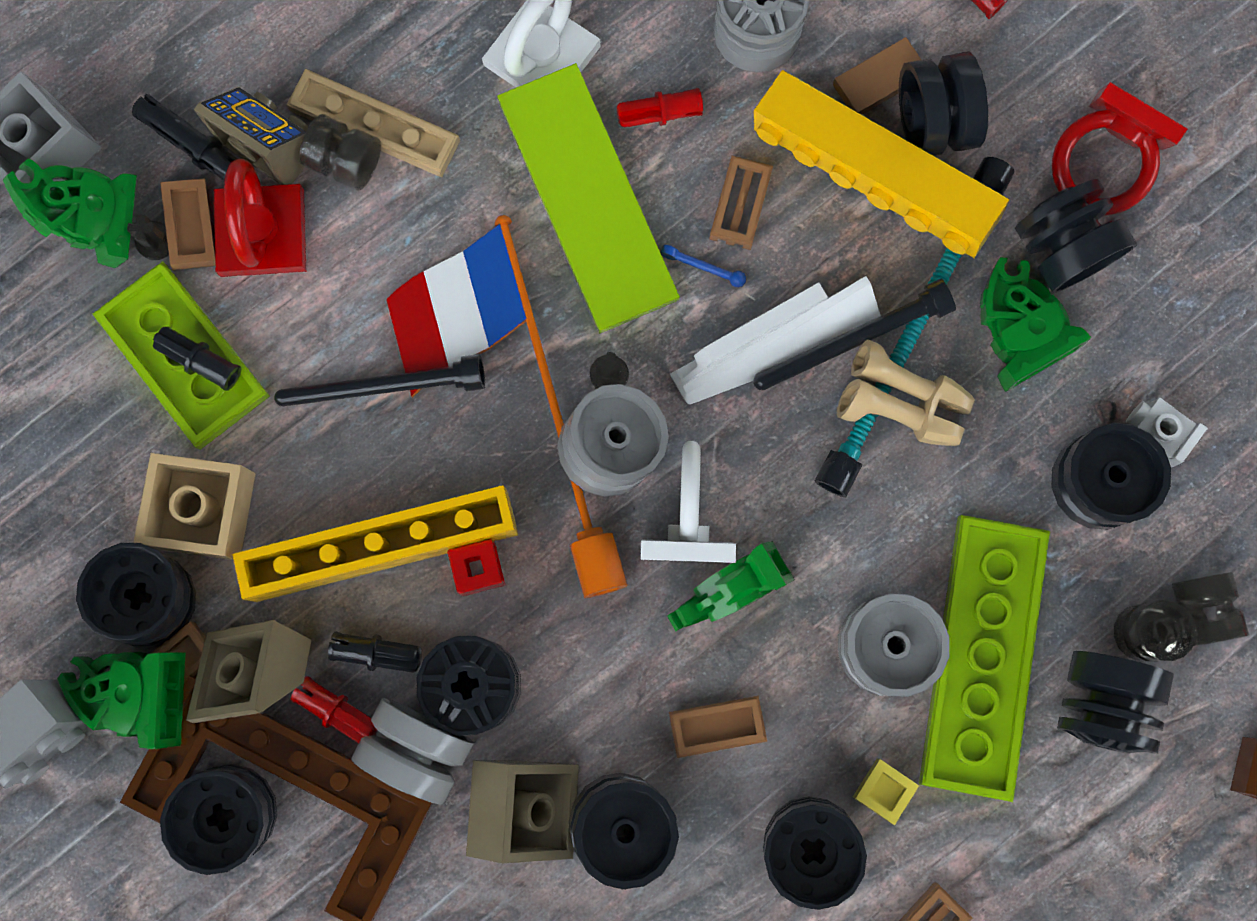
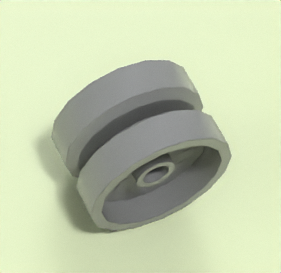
M623 384L601 386L585 395L562 426L557 444L560 464L569 479L584 491L603 497L622 495L638 486L657 467L665 456L669 435L666 418L654 400L641 390Z
M886 594L859 604L845 618L838 634V656L844 672L859 688L878 696L909 697L927 690L942 676L949 659V634L942 617L927 602L909 594ZM892 637L897 639V642L894 644L895 647L899 648L897 654L891 653L887 646L888 640Z
M382 698L371 721L379 732L393 741L375 735L362 737L351 760L365 772L397 790L431 803L443 805L455 784V780L448 770L433 760L453 767L464 765L474 742L465 735L456 736L438 729L423 713L396 701Z

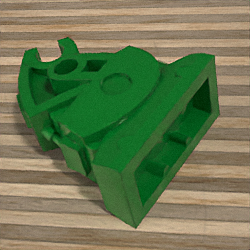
M28 158L19 166V169L29 175V183L19 181L13 170L4 177L5 187L22 217L44 237H48L52 233L65 238L66 242L71 244L70 247L83 250L86 248L95 249L98 263L111 268H116L128 260L137 175L122 173L111 180L98 171L83 167L71 168L63 165H54L42 169L36 162ZM53 179H64L65 181H53Z
M1000 257L991 271L985 289L981 294L980 308L981 325L988 326L994 339L990 346L998 358L1007 364L997 375L1002 388L1007 392L1078 351L1091 339V336L1082 327L1070 326L1068 314L1060 301L1054 295H1051L1047 287L1041 282L1029 278L1030 265L1028 261L1020 260L1016 268L1018 275L1010 276L1004 269L1008 258Z
M773 541L758 545L752 549L753 551L750 554L736 560V563L727 565L693 589L695 595L674 612L667 615L674 630L678 631L683 627L706 619H710L711 622L719 620L754 603L774 589L778 590L794 581L793 575Z
M122 652L118 654H104L95 660L88 656H74L70 663L79 668V679L77 680L73 672L61 673L57 678L71 709L93 731L109 729L117 732V736H137L140 748L161 749L181 746L186 652L151 654ZM110 667V671H104L106 668Z

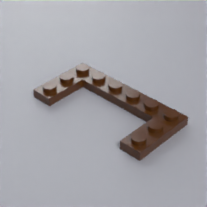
M188 676L184 684L181 746L148 749L120 803L160 824L166 799L178 784L191 777L211 741L369 824L324 911L342 921H374L433 803L387 785L354 764L350 757L264 712L198 723L187 721L196 677Z

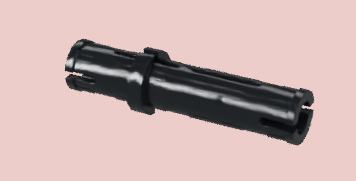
M145 94L144 98L139 97L132 108L134 118L149 126L157 134L192 158V163L199 169H207L225 182V175L230 163L238 158L222 148V143L214 136L202 134L191 124L163 106L150 94Z

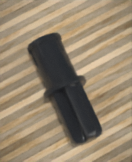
M162 327L153 338V348L183 365L186 373L190 375L197 373L220 386L225 391H229L235 385L241 374V367L239 365L233 364L210 351L207 343H196L170 327Z
M335 631L331 636V640L335 641V643L329 642L328 659L330 661L367 665L369 671H374L377 667L414 673L420 667L422 660V649L419 646L385 641L377 634L373 638H367Z

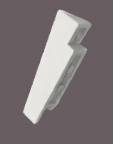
M867 276L830 298H828L820 283H817L707 345L694 355V361L672 372L670 377L687 404L699 402L754 380L757 374L880 317L871 283Z

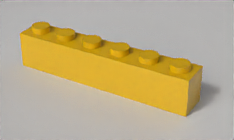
M784 70L780 72L754 109V130L764 142L772 146L781 145L791 151L793 156L803 165L808 167L817 166L829 173L830 178L839 186L846 189L853 187L865 194L868 201L881 210L890 209L904 217L905 222L911 228L919 232L928 231L942 239L943 244L954 253L960 255L966 253L975 258L1002 218L1010 200Z
M504 485L232 555L241 598L260 602L448 554L447 551L449 549L483 540L492 539L495 542L518 536L509 494Z

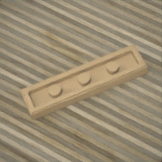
M308 69L304 70L287 103L289 111L441 178L460 143L459 135Z

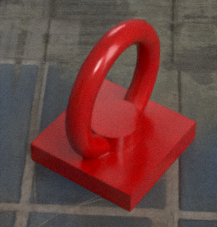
M1109 82L1098 91L1089 107L1096 111L1077 119L1063 132L1054 148L1052 156V176L1056 188L1060 192L1066 188L1077 186L1070 173V157L1077 142L1089 132L1105 128L1110 134L1124 143L1138 149L1140 148L1142 166L1138 178L1128 190L1117 196L1110 197L1113 207L1105 215L1124 212L1138 204L1149 193L1159 173V149L1164 150L1177 145L1188 130V128ZM1096 198L1090 204L1105 198Z
M240 158L232 161L225 175L224 188L214 189L215 272L220 277L307 272L304 189L301 184L261 186L258 175L250 162Z

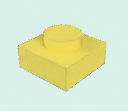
M877 758L854 793L853 798L895 825L919 785Z

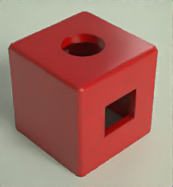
M492 539L456 547L447 551L458 594L468 596L506 586L496 543ZM481 560L484 573L472 576L469 563Z

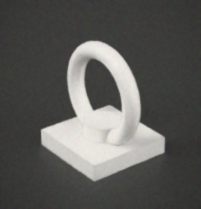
M526 0L482 57V61L486 68L513 86L519 87L577 63L580 72H582L601 47L600 39L568 18L572 7V0Z
M687 441L682 448L680 525H668V540H641L642 560L736 563V543L709 541L710 526H699L701 450L699 444L695 441Z

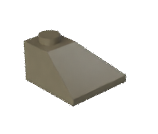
M275 620L208 632L186 720L198 723L262 713L303 684L312 640Z

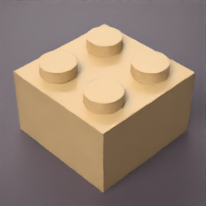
M150 453L133 543H142L156 550L233 560L232 554L242 552L256 473L237 464Z

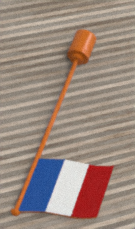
M500 215L495 220V228L467 249L413 276L386 299L405 373L452 367L453 362L460 361L461 356L481 354L491 349L526 322L559 438L564 423L508 226L512 221L508 216ZM421 389L410 390L411 397L413 398ZM571 481L584 531L576 534L578 541L572 543L570 548L584 598L601 596L627 587L628 584L613 533H604L602 527L593 528L583 491Z

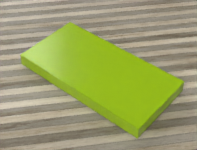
M164 261L93 313L96 320L190 442L199 450L270 397L261 383ZM162 327H170L196 343H207L210 351L241 367V374L237 382L229 391H225L220 386L197 373L192 375L186 373L183 365L153 348L155 334Z

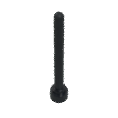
M942 278L924 286L925 291L918 294L919 299L757 374L753 380L754 386L758 390H766L862 345L867 339L873 340L924 315H927L929 318L937 315L938 318H941L956 311L952 294Z
M475 354L461 356L460 361L453 362L452 367L280 389L275 393L274 400L277 405L285 407L455 384L456 388L464 387L466 391L485 389V372L481 355Z

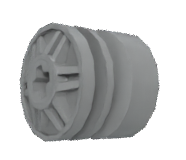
M717 0L713 28L717 48L725 60L739 69L756 73L776 69L788 62L798 48L810 0Z

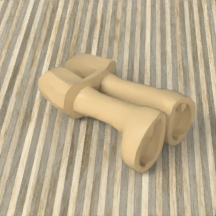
M867 339L857 351L851 367V375L859 379L850 382L843 391L837 407V417L845 421L856 422L867 414L881 415L913 429L917 440L920 442L946 446L960 445L964 428L956 423L935 416L934 413L938 406L951 412L970 414L975 401L973 396L945 375H940L935 381H931L906 370L890 360L881 345ZM865 381L883 383L921 399L919 406L912 405L887 394Z

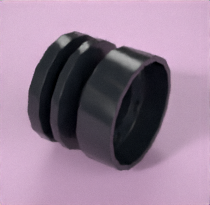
M1092 179L1054 194L1036 206L1033 212L1021 220L1015 227L1021 239L1039 234L1026 246L1030 254L1049 248L1053 252L1038 266L1052 293L1060 292L1094 275L1125 256L1137 246L1123 219L1110 221L1103 225L1099 223L1098 220L1113 207L1110 198L1101 199L1090 204L1104 191L1099 179Z
M119 543L101 550L87 562L77 582L76 602L82 619L95 633L134 647H156L170 640L180 629L189 623L195 611L196 590L191 575L179 562L142 543ZM149 593L152 595L150 603H137L139 594L146 595Z
M455 636L437 644L423 659L416 677L417 699L424 715L438 729L456 736L477 735L501 725L514 712L521 695V674L514 658L500 644L478 636ZM467 672L469 678L478 679L479 687L472 690V698L468 699L466 692L457 691V683H461L464 680L463 673Z
M1073 651L1067 681L1076 687L1086 690V699L1063 698L1062 706L1082 713V718L1078 720L1059 717L1057 729L1068 732L1083 743L1125 754L1143 752L1158 754L1160 741L1139 735L1140 727L1163 731L1164 722L1143 712L1145 705H1168L1174 673L1116 656L1087 651Z
M230 764L212 767L206 771L199 772L178 784L166 799L160 818L162 842L170 857L188 871L204 875L228 872L258 852L272 835L277 819L276 797L267 780L251 768ZM222 809H232L235 817L228 822L226 820L218 821L216 813Z
M808 796L791 800L774 813L765 829L763 852L768 877L780 895L798 907L815 910L838 906L852 896L865 876L867 853L861 833L845 810L828 799ZM806 838L811 842H815L820 838L821 842L819 845L823 852L822 855L817 857L811 853L805 858L803 856L805 850L802 842Z

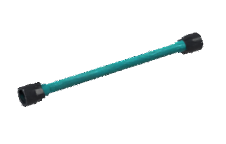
M985 157L980 163L973 179L1003 195L1015 171L1010 164L1002 159ZM946 248L928 284L942 278L947 285L962 255ZM927 315L906 324V329L900 335L898 343H896L893 353L890 355V360L904 368V364L907 362L906 359L909 358V354L912 352L911 349L914 348L919 335H921L924 329V325L929 320ZM879 382L875 383L876 388L887 394L892 391L891 388L893 387ZM867 414L855 422V426L852 427L853 431H850V436L847 437L848 441L842 443L838 451L831 450L814 480L817 485L832 494L844 498L847 497L862 467V463L857 462L862 453L860 451L861 447L869 435L868 432L871 431V427L874 425L873 422L876 421V417L879 415Z

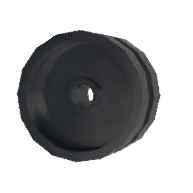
M970 51L942 56L938 66L931 58L903 64L899 77V107L906 141L933 156L942 155L947 145L953 151L980 148L986 139L988 129V100L982 70L976 57Z
M1111 423L1095 428L1085 435L1074 439L1060 451L1052 467L1051 488L1058 506L1071 520L1091 529L1109 530L1149 517L1163 504L1171 487V465L1165 449L1150 433L1131 424Z
M625 773L603 775L586 785L573 802L568 821L571 843L587 873L605 886L622 890L643 887L661 876L674 859L679 840L676 815L663 795L641 777ZM623 824L631 826L630 830L624 829V836L617 837L616 831L619 826Z

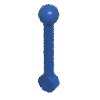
M663 245L660 253L664 258L678 260L727 279L734 287L739 288L746 283V275L742 271L730 272L681 253L670 245Z

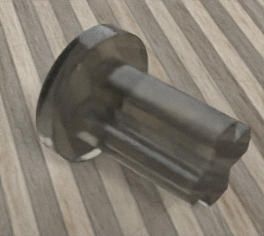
M137 215L136 223H128L127 230L135 238V247L143 257L149 260H161L169 255L166 226L164 223L151 221L146 215Z
M607 352V355L597 358L590 368V380L595 389L605 385H626L629 379V370L626 363L613 352Z

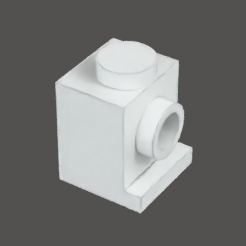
M1160 397L1148 404L1142 401L1126 420V423L1150 433L1165 449L1171 468L1184 462L1208 429L1201 423H1194ZM1160 425L1167 429L1170 434L1165 435L1161 431Z

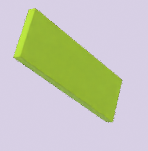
M577 63L497 95L499 105L599 334L679 301L680 296Z
M965 515L958 516L943 614V622L949 634V659L942 676L933 684L919 777L920 785L1013 802L1050 531Z

